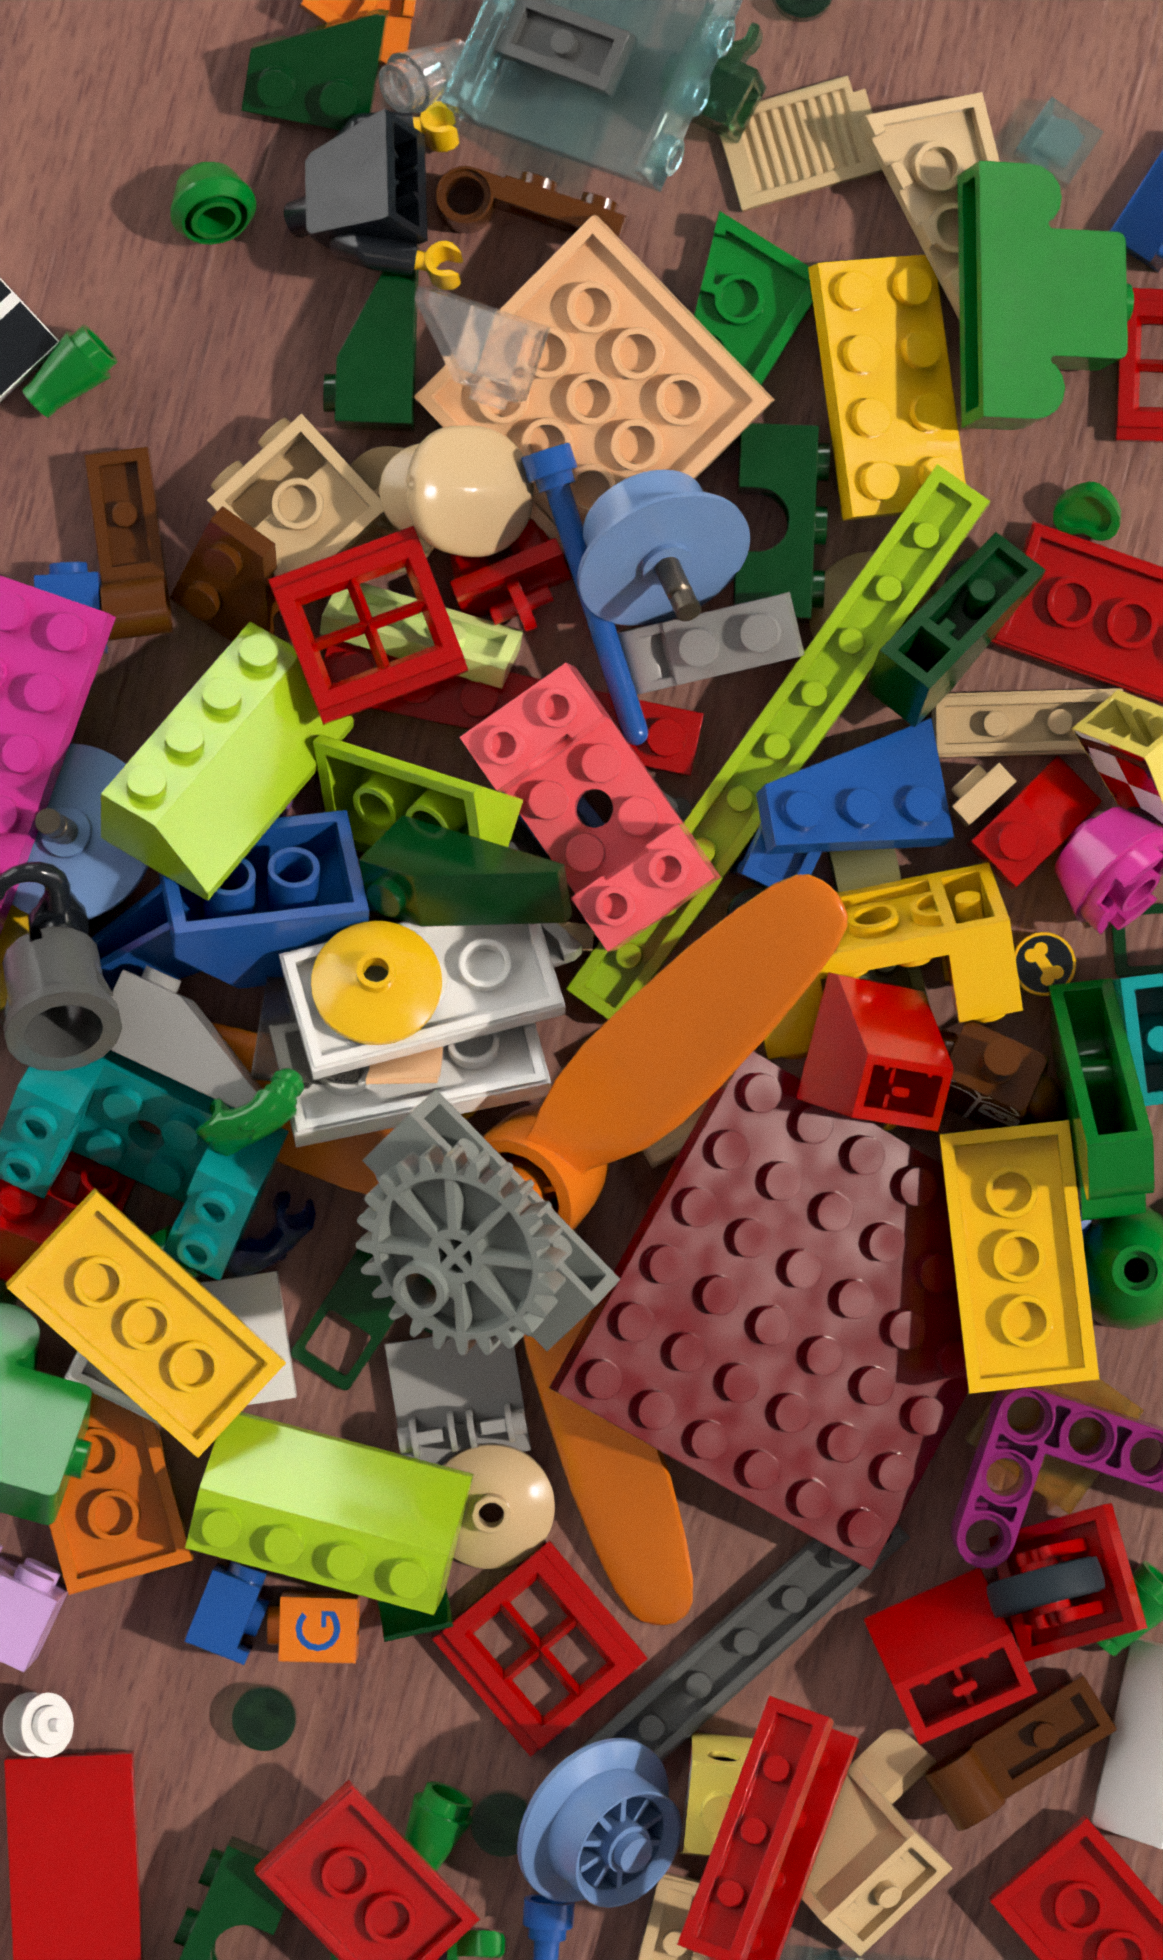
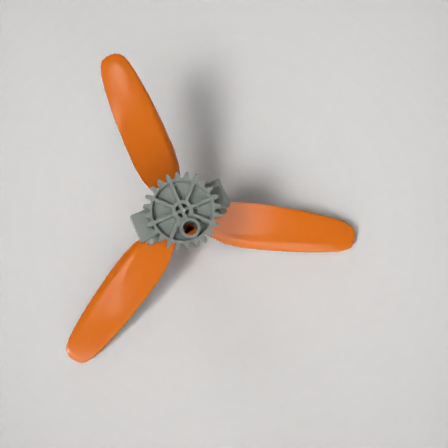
M810 874L795 875L771 885L738 907L689 945L630 998L581 1046L556 1078L544 1101L513 1111L483 1136L476 1131L437 1089L395 1128L296 1148L290 1120L281 1127L289 1131L277 1158L278 1162L344 1189L366 1194L364 1200L369 1207L357 1218V1223L368 1230V1232L356 1242V1248L373 1254V1257L361 1268V1272L366 1275L380 1276L382 1283L374 1290L372 1295L374 1298L388 1296L393 1298L396 1303L389 1314L392 1320L400 1318L407 1313L413 1318L410 1326V1335L412 1337H416L425 1328L433 1331V1345L438 1350L453 1337L460 1355H466L476 1343H478L485 1355H490L501 1342L510 1349L523 1337L526 1356L568 1485L596 1554L615 1592L630 1613L640 1621L652 1625L676 1623L688 1614L693 1603V1575L687 1539L664 1455L661 1451L549 1388L592 1309L620 1280L573 1230L600 1198L609 1173L610 1162L647 1149L691 1116L773 1031L837 950L847 928V911L837 892L826 882ZM211 1022L259 1085L264 1089L267 1084H270L274 1073L278 1071L271 1037ZM425 1277H427L429 1280H431V1282L433 1283V1285H432L430 1282H428Z

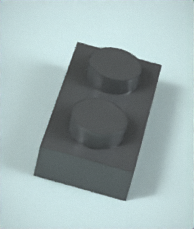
M516 0L494 51L505 60L613 99L638 39L630 31L544 0Z

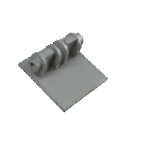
M433 1337L385 1344L398 1424V1442L402 1455L443 1465L456 1453L468 1447H471V1449L478 1448L479 1444L497 1443L517 1448L523 1452L531 1450L515 1347L508 1349L501 1342L490 1355H485L478 1343H476L466 1355H460L453 1337L439 1350L434 1348Z

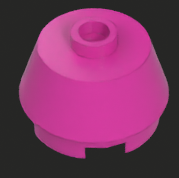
M1114 807L1098 815L1096 818L1084 821L1072 832L1067 840V846L1056 861L1055 873L1076 919L1079 922H1088L1099 934H1102L1108 926L1107 922H1110L1117 930L1122 929L1143 914L1157 900L1152 892L1163 874V827L1122 807Z

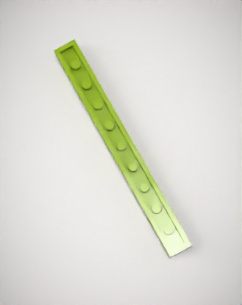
M937 464L807 647L804 652L805 655L800 657L684 821V824L721 878L618 950L607 952L603 944L599 942L566 990L609 1020L630 998L656 976L755 836L761 823L756 793L765 784L802 770L872 671L879 650L909 619L989 506L990 500Z

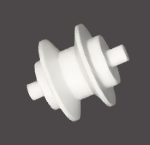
M36 1692L19 1694L9 1703L4 1713V1738L8 1746L21 1756L46 1758L56 1756L66 1748L72 1737L74 1726L72 1711L68 1703L57 1694H39Z

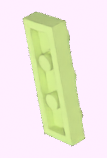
M365 583L360 584L372 617L417 601L416 598ZM348 589L332 594L322 614L319 634L326 635L360 622ZM446 608L469 669L468 672L457 676L502 689L520 650L523 630L503 624L495 625L493 621ZM423 613L377 629L386 654L397 658H402L434 646ZM365 634L344 641L354 646L370 649Z

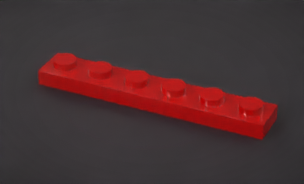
M341 642L328 647L326 650L324 664L331 683L377 667L371 649ZM387 655L389 662L399 659L397 657ZM509 672L501 689L481 682H474L461 676H454L369 709L470 730L542 679ZM592 690L622 733L610 693ZM639 700L649 734L644 743L640 745L630 744L634 752L646 768L691 777L704 713Z

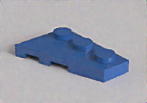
M931 718L920 722L916 727H907L767 783L756 793L767 854L945 846L954 838Z

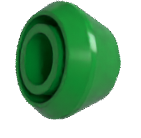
M200 162L184 171L177 180L170 208V218L174 229L181 236L200 244H220L232 240L244 231L255 215L256 199L252 189L226 164Z

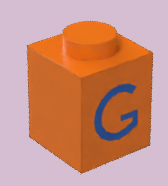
M284 1590L280 1596V1606H269L267 1619V1644L279 1645L278 1661L356 1664L359 1656L360 1595L334 1591Z

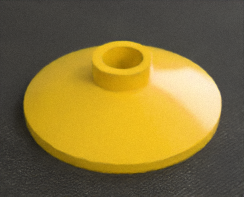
M387 921L357 923L335 934L319 952L311 975L312 997L321 1018L332 1030L342 1037L366 1045L396 1043L418 1032L431 1019L441 997V968L429 944L411 929ZM372 966H381L388 971L387 977L379 982L369 981L365 978L364 973Z

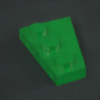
M719 211L694 316L762 386L813 304L808 271L809 266Z

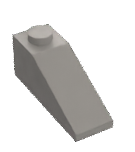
M147 965L142 976L122 970L112 992L114 996H111L118 1004L122 1022L119 1039L111 1049L112 1051L214 1099L219 1097L225 1104L234 1108L247 1104L253 1099L258 1090L263 1089L195 1001L177 993L182 981Z

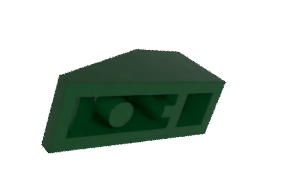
M414 269L412 276L382 272L336 357V374H324L323 410L324 412H335V423L338 429L414 431L419 270Z
M995 532L879 650L865 689L913 727H916L955 687L1042 579L1046 570L999 533Z
M402 815L359 859L369 910L421 927L566 923L572 916L564 864Z

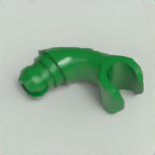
M290 1068L278 1070L271 1078L272 1082L270 1084H267L264 1089L258 1090L253 1099L247 1104L235 1109H230L219 1097L214 1099L209 1107L212 1115L211 1118L198 1126L195 1132L215 1152L224 1156H230L242 1148L263 1139L281 1128L296 1115L297 1097L304 1090L302 1076Z

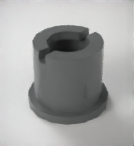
M52 926L42 928V939L34 941L28 933L18 938L6 950L2 963L8 994L3 1024L8 1051L20 1063L38 1070L64 1071L84 1067L104 1057L117 1043L122 1030V1022L118 1004L111 997L114 995L103 978L97 944L86 933L69 927Z

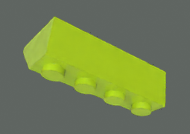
M249 622L101 793V838L208 901L318 770L313 741L320 734L342 741L354 727V719L350 715L323 725L293 646L256 624Z
M240 1412L215 1440L199 1487L185 1548L434 1615L445 1593L474 1474Z

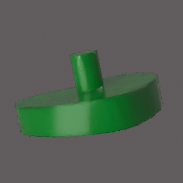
M1088 481L1067 489L1059 496L1054 506L1053 522L1059 531L1071 535L1084 533L1094 540L1105 541L1113 538L1119 530L1121 508L1117 499L1107 488L1100 483Z

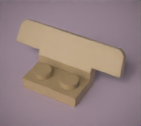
M891 1729L884 1732L850 1764L802 1896V1900L820 1921L859 1956H862L953 1869L941 1853L922 1837L892 1805L937 1762L909 1734L900 1729Z

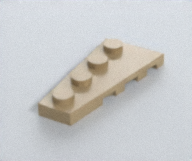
M982 92L868 114L857 121L959 321L957 175L978 161L1000 162Z

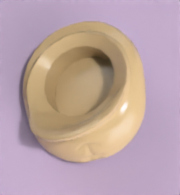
M449 426L435 430L425 437L421 443L404 448L390 459L381 475L380 504L386 517L395 527L403 530L414 525L417 536L424 539L432 547L458 556L484 557L508 548L524 531L533 507L534 486L533 482H528L521 460L524 455L509 438L495 430L482 426Z

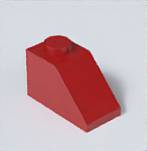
M1057 755L966 845L984 863H989L992 872L1011 890L1022 883L1062 844L1102 800Z

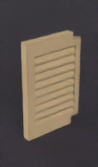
M846 75L726 110L730 128L719 131V136L741 211L745 212L882 172L857 122L865 115L873 114L866 89L853 92L849 77Z

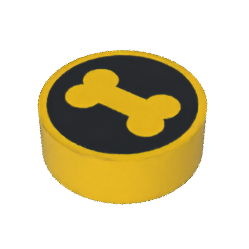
M1049 932L1031 934L1021 940L1014 949L1019 986L1027 993L1036 996H1049L1048 985L1070 983L1074 977L1076 958L1073 949L1065 939Z

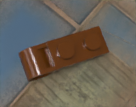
M458 166L442 176L436 189L437 206L442 221L451 230L463 234L475 233L483 229L492 219L495 209L572 235L592 215H597L621 241L627 225V216L617 213L619 204L615 201L590 192H583L580 200L556 192L557 182L527 171H523L520 179L508 175H505L504 178L471 166ZM464 185L477 188L484 197L481 207L476 212L468 215L454 212L447 204L451 192L457 187Z
M147 446L84 455L102 583L100 584L102 611L116 617L108 641L172 633V613L150 449Z
M1080 1672L930 1767L923 1776L956 1830L963 1831L991 1816L1006 1803L1007 1798L1112 1734L1117 1728L1088 1681Z

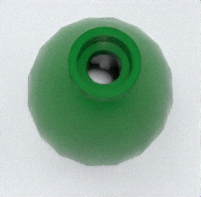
M1146 1206L1145 1214L1093 1219L1083 1239L1092 1319L1105 1327L1135 1330L1157 1324L1163 1319V1215ZM1137 1257L1147 1263L1148 1274L1141 1282L1134 1283L1126 1278L1124 1267L1127 1261Z

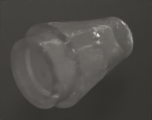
M454 38L449 41L394 53L379 72L381 93L386 102L395 111L400 113H407L409 111L421 113L462 80L464 76L473 71L474 59L472 52L465 42Z

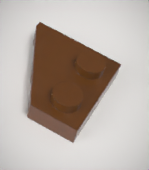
M222 506L210 519L169 598L231 642L249 622L275 635L273 617L279 611V608L268 582V579L274 577V571L277 569L275 543Z

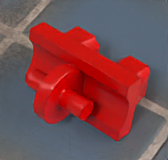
M533 519L528 521L524 531L510 545L513 555L490 565L487 556L465 557L450 554L455 580L450 581V585L461 612L476 617L490 613L495 625L519 616L525 632L538 628L531 610L553 602L554 600L549 588L570 580L571 576L556 537L549 540L545 532Z

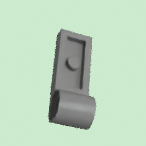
M790 592L703 612L695 619L686 622L674 619L617 632L637 695L805 655Z

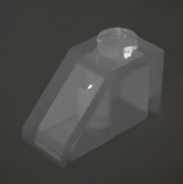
M433 286L418 287L414 300L454 382L471 387L469 399L501 410L506 409L508 401L514 403L527 401L551 327Z

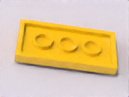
M926 255L822 262L809 267V279L843 521L902 515L937 464L966 484L938 278Z
M1069 1120L940 1134L941 1158L969 1394L1099 1380Z
M95 1188L6 1283L7 1289L197 1458L286 1364L281 1355Z

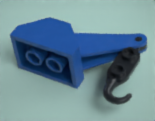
M347 810L277 818L208 901L159 873L160 884L91 939L97 944L103 978L112 992L122 970L142 976L146 965L176 979L203 971L238 989L286 983L280 965L279 954L328 942L341 930L357 923L369 921V907ZM26 862L13 866L0 875V900L5 897L6 891L10 887L19 883L35 882L44 886V894L28 917L29 935L33 941L42 939V928L52 926L73 928L89 936L86 908L72 893L71 885L65 872L55 865L44 862Z

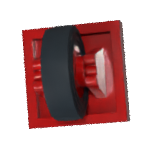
M1112 1503L1102 1504L1020 1528L1014 1548L1008 1559L999 1566H996L1000 1580L987 1586V1596L995 1618L1011 1617L1024 1662L1148 1628ZM998 1535L988 1538L991 1547L996 1543Z

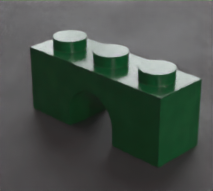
M751 423L740 434L737 494L762 495L775 501L785 514L787 530L781 542L773 548L765 551H748L744 564L734 577L733 605L790 592L797 623H809L812 608L823 609L825 570H813L814 544L826 545L828 510L827 506H816L817 481H828L830 443L818 442L819 426Z
M234 1836L231 1837L225 1852L214 1847L212 1848L198 1881L199 1884L209 1888L200 1911L189 1906L187 1907L173 1940V1943L184 1947L179 1960H218L216 1939L224 1931L234 1926L248 1925L274 1935L286 1905L256 1875L254 1867L270 1853L269 1851Z

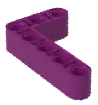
M1041 1386L999 1390L992 1402L952 1520L950 1534L954 1546L966 1562L978 1568L988 1569L999 1566L1008 1559L1014 1548L1045 1454L1163 1493V1427ZM1032 1397L1038 1401L1040 1407L1039 1418L1036 1423L1030 1428L1023 1430L1012 1428L1007 1419L1010 1405L1018 1398ZM1085 1417L1095 1418L1099 1422L1101 1429L1097 1443L1085 1450L1072 1448L1068 1436L1073 1423ZM1144 1438L1157 1439L1161 1447V1456L1157 1464L1147 1470L1134 1469L1130 1462V1451L1134 1444ZM1002 1458L1013 1459L1019 1466V1477L1016 1483L1009 1489L1002 1491L990 1488L986 1480L990 1465ZM983 1519L997 1523L999 1529L998 1539L991 1548L984 1551H975L967 1547L966 1532L973 1523Z

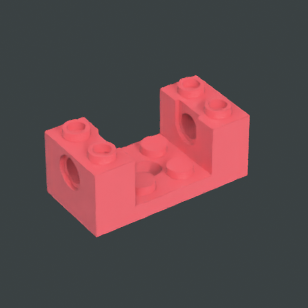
M564 663L459 737L496 791L505 792L508 795L523 799L519 814L551 860L564 864L567 883L575 893L571 900L607 952L618 950L721 878L575 666ZM597 789L605 792L610 797L613 804V813L606 824L592 828L580 820L577 813V805L583 794Z

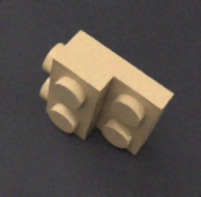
M302 413L293 422H290L285 417L268 429L258 441V444L263 449L247 464L243 465L238 460L222 471L211 484V487L216 492L207 499L216 512L222 506L275 543L277 569L274 571V574L276 576L346 551L385 515L380 504V498Z

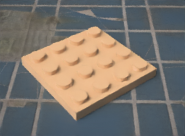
M592 215L414 396L443 428L460 425L490 428L509 438L520 449L524 457L551 447L570 443L578 466L572 470L576 482L571 483L570 487L583 525L586 515L597 499L612 486L633 475L652 470L666 469L680 471L696 479L775 400L597 215ZM533 482V507L530 518L536 522L550 539L556 537L561 550L564 552L546 493H539L536 483Z

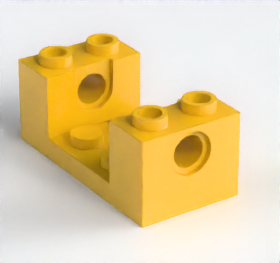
M983 863L839 893L837 891L848 914L847 928L838 948L812 984L763 1042L768 1059L778 1057L800 1059L807 1057L819 1011V1004L823 995L821 979H826L828 972L858 978L866 974L868 970L894 965L917 967L928 963L935 957H939V964L945 981L950 980L953 1006L959 1023L971 1020L981 1023L993 1022L1001 1019L1005 1014L1023 1011L1010 918L990 864Z

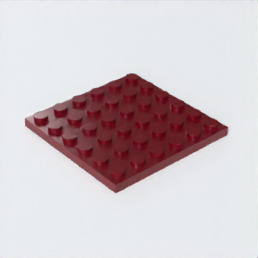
M753 1051L722 1086L711 1095L614 1270V1273L620 1280L592 1309L549 1388L852 1561L871 1570L968 1394L943 1166L868 1120L851 1118L796 1099L801 1080Z

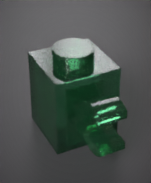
M723 9L716 15L711 27L712 38L717 46V50L690 38L682 55L675 53L668 61L660 81V87L664 89L661 96L671 113L735 143H739L767 88L758 69L746 64L750 56L755 54L761 46L763 32L760 25L752 22L744 38L737 41L728 39L727 32L732 26L734 18L730 11Z

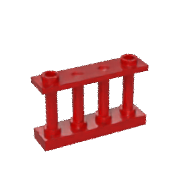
M772 1696L768 1697L679 1937L678 1946L709 1957V1960L780 1959L860 1739L832 1729L834 1720L828 1716Z

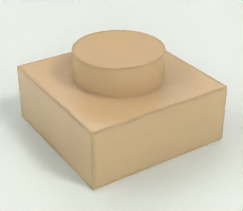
M1000 763L988 772L978 764L951 789L959 799L949 807V811L965 828L1017 781Z

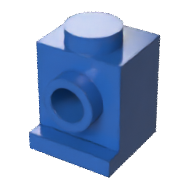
M234 1561L230 1562L229 1567L217 1563L211 1572L184 1642L244 1665L253 1645L242 1642L243 1635L245 1633L256 1638L270 1601L259 1597L267 1572L263 1569Z

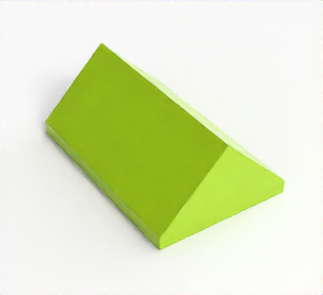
M320 734L313 741L325 812L347 810L356 850L366 853L402 815L499 845L509 846L523 799Z

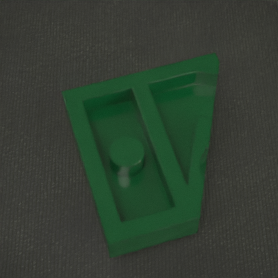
M376 9L358 18L336 24L329 22L307 28L305 32L289 37L282 35L254 43L250 51L241 111L341 130L354 115L372 112L389 10Z

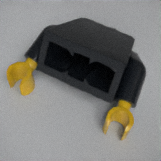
M435 101L424 107L419 117H413L411 111H389L386 108L378 112L354 115L332 140L308 155L305 161L306 195L286 203L284 207L285 222L291 233L298 238L310 235L311 238L329 248L338 260L370 270L408 276L413 275L414 269L427 271L430 281L438 289L453 290L460 286L461 281L458 273L452 270L437 269V266L445 261L463 262L461 252L457 246L445 240L432 244L427 251L417 250L418 244L428 241L425 142L431 150L436 152H448L458 146L459 136L457 128L453 126L456 123L453 109L445 102Z

